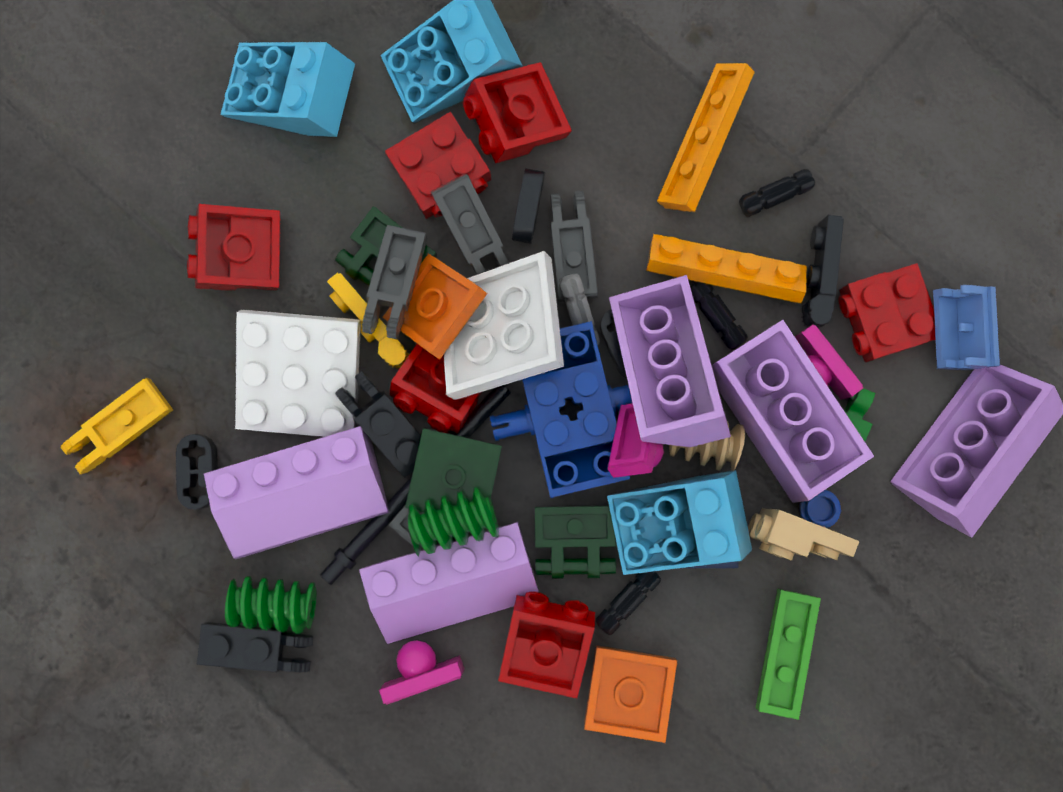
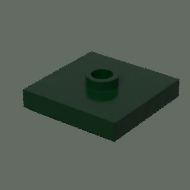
M423 428L405 508L409 509V505L414 504L418 511L424 512L425 501L430 500L434 508L439 510L441 496H446L451 505L454 506L457 501V492L461 491L469 502L472 501L473 488L478 487L484 497H488V495L491 497L502 446Z

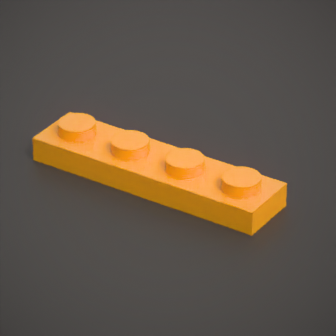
M716 63L657 199V202L665 209L695 212L754 75V70L747 63Z
M653 234L646 271L677 278L687 275L688 280L796 303H802L806 294V265L729 250L714 245L686 241L676 237Z

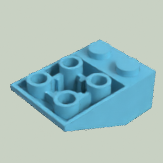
M453 0L380 55L413 123L463 101L473 79L523 66L491 0Z
M327 42L239 43L220 115L307 136L337 137L355 63Z
M736 470L686 478L607 496L623 575L742 561L752 551Z

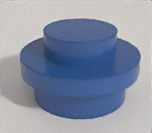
M824 490L811 500L800 502L799 510L802 519L829 528L839 519L841 506L838 498L832 492Z

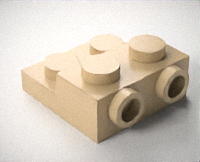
M762 508L760 514L755 513L752 516L748 525L749 536L762 542L760 550L791 561L794 554L808 557L809 552L836 561L839 554L854 557L859 544L858 540L777 509Z

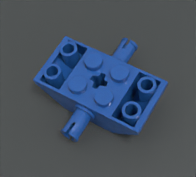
M592 321L560 328L564 367L522 379L528 403L524 405L525 409L490 416L492 427L509 424L508 427L493 430L495 441L531 432V436L535 435L550 498L630 479V476L613 478L607 469L617 425L615 416L620 411L621 405L632 403L629 385L615 388L607 385ZM565 401H572L573 405L580 406L581 411L576 414L575 421H570L568 415L560 414L559 410L565 407Z

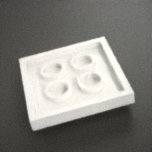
M545 251L467 278L488 294L444 353L446 395L457 400L564 367L552 259Z
M252 310L238 311L236 318L235 429L326 437L356 428L357 423L353 420V415L338 399L335 392L343 387L352 394L358 404V384L355 376L359 373L361 320Z

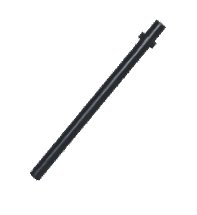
M504 385L494 388L471 412L459 433L453 432L451 435L470 438L511 392ZM412 476L387 502L390 513L372 518L344 549L339 548L334 553L336 558L320 574L327 583L332 585L347 568L352 570L357 564L355 559L406 505Z

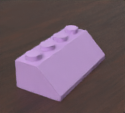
M687 275L609 297L642 442L694 447L731 437Z
M781 320L712 365L720 394L740 424L744 426L745 432L792 503L811 500L874 457L784 320Z
M1003 365L974 369L890 482L935 518L972 538L1063 415V403L1055 386Z
M361 426L204 473L212 515L234 559L390 513L372 441L365 434Z
M519 522L498 527V537H492L487 530L484 533L483 541H476L470 535L467 545L460 546L456 540H453L452 547L448 550H444L439 544L436 546L435 553L427 554L423 549L420 551L419 557L415 552L359 569L370 610L386 643L389 644L514 606L516 595L525 597L527 592H539Z

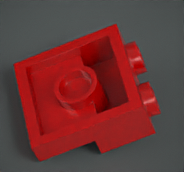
M541 62L473 79L463 99V107L467 117L470 120L476 119L481 130L479 133L481 150L486 155L491 154L495 164L527 155L536 146L567 138L572 131Z
M451 111L385 150L388 159L426 219L433 215L435 218L442 216L430 193L432 190L466 173L477 194H480L488 187L487 182L492 180L489 168L471 139L466 137Z
M198 204L196 216L189 215L188 239L196 240V255L188 254L187 278L195 279V288L236 291L237 288L278 290L280 211Z
M918 263L847 284L839 290L841 294L838 299L840 310L845 318H849L854 331L852 333L853 347L859 356H863L865 363L936 340L934 308Z
M416 344L392 379L389 395L393 397V403L401 411L412 414L416 410L429 417L427 422L435 430L442 433H448L449 430H452L458 434L476 406L482 392L457 400L446 395L444 355L439 360L419 344Z
M527 592L525 597L516 595L498 681L577 699L595 629V612L589 611V607L586 604L576 600H569L565 602V605L551 603L546 595L539 592Z

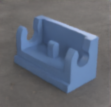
M961 285L958 290L948 288L933 290L937 369L973 370L999 367L996 287Z

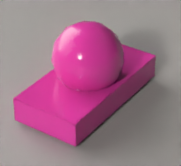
M816 325L809 326L795 336L826 385H830L841 400L852 397L863 389V384Z
M633 403L621 405L607 469L613 478L652 473L653 467H656L663 457V444L642 442Z
M418 640L410 641L402 646L396 659L397 668L402 677L385 682L379 689L383 704L386 703L388 705L460 679L464 672L461 657L458 656L436 664V654L431 646L426 642Z

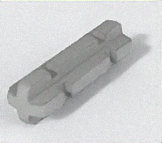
M575 273L562 277L559 280V284L572 325L592 321L597 345H599L600 339L594 326L595 323L587 297L583 293L584 287L580 276Z

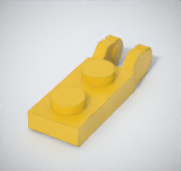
M337 272L327 281L334 289V292L329 297L344 314L348 310H352L358 319L361 320L360 333L369 343L376 339L379 342L378 354L386 363H389V366L398 370L409 356V353H407V350H404L405 347L398 339L387 337V326L380 318L374 333L362 332L367 303L345 277Z
M142 379L82 424V429L66 440L60 448L66 455H70L92 441L96 449L75 465L79 474L88 473L104 462L106 458L112 457L172 412L173 409L151 379Z

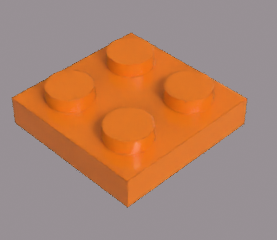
M428 253L420 265L408 311L404 312L401 332L440 360L488 293ZM389 307V309L382 317L386 321L390 319V314L392 311L391 307Z
M596 645L584 730L665 743L677 666L676 658Z

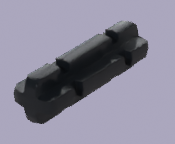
M803 169L794 173L791 178L787 176L761 187L757 191L758 193L752 191L743 195L739 200L740 207L744 215L750 217L761 212L763 207L764 209H769L794 198L797 194L801 195L810 191L815 186V180L808 169Z
M695 282L690 286L695 303L700 302L702 305L700 307L701 311L716 332L721 331L723 334L721 339L729 349H735L747 340L746 332L741 325L736 326L734 323L736 318L718 294L715 296L712 293L714 288L711 284Z
M655 571L637 573L635 576L637 579L634 582L630 581L612 600L609 610L604 609L596 618L597 625L606 634L612 635L622 625L620 621L623 618L626 620L648 597L646 593L649 590L652 592L659 585L661 578Z

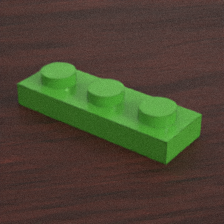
M777 588L755 707L759 712L799 720L821 598Z

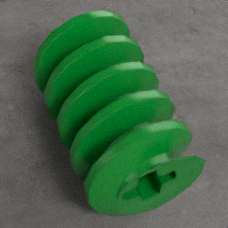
M478 487L473 488V498L469 502L462 491L457 492V501L454 506L451 505L446 496H441L439 510L434 508L430 500L425 501L423 514L418 512L414 504L409 505L408 528L413 548L418 557L421 546L427 554L435 553L437 541L444 550L451 549L453 536L460 546L467 545L469 532L476 541H483L485 527L492 537L499 536L497 518L490 495L484 497Z
M251 576L245 577L241 587H237V582L233 579L230 582L226 596V623L230 627H237L242 622L246 629H252L258 623L259 627L266 631L270 630L275 624L278 632H285L291 625L292 631L300 634L306 626L310 629L313 623L317 596L315 583L311 582L306 593H301L299 581H294L290 591L286 592L283 579L277 580L273 590H269L267 578H261L257 589L253 588Z

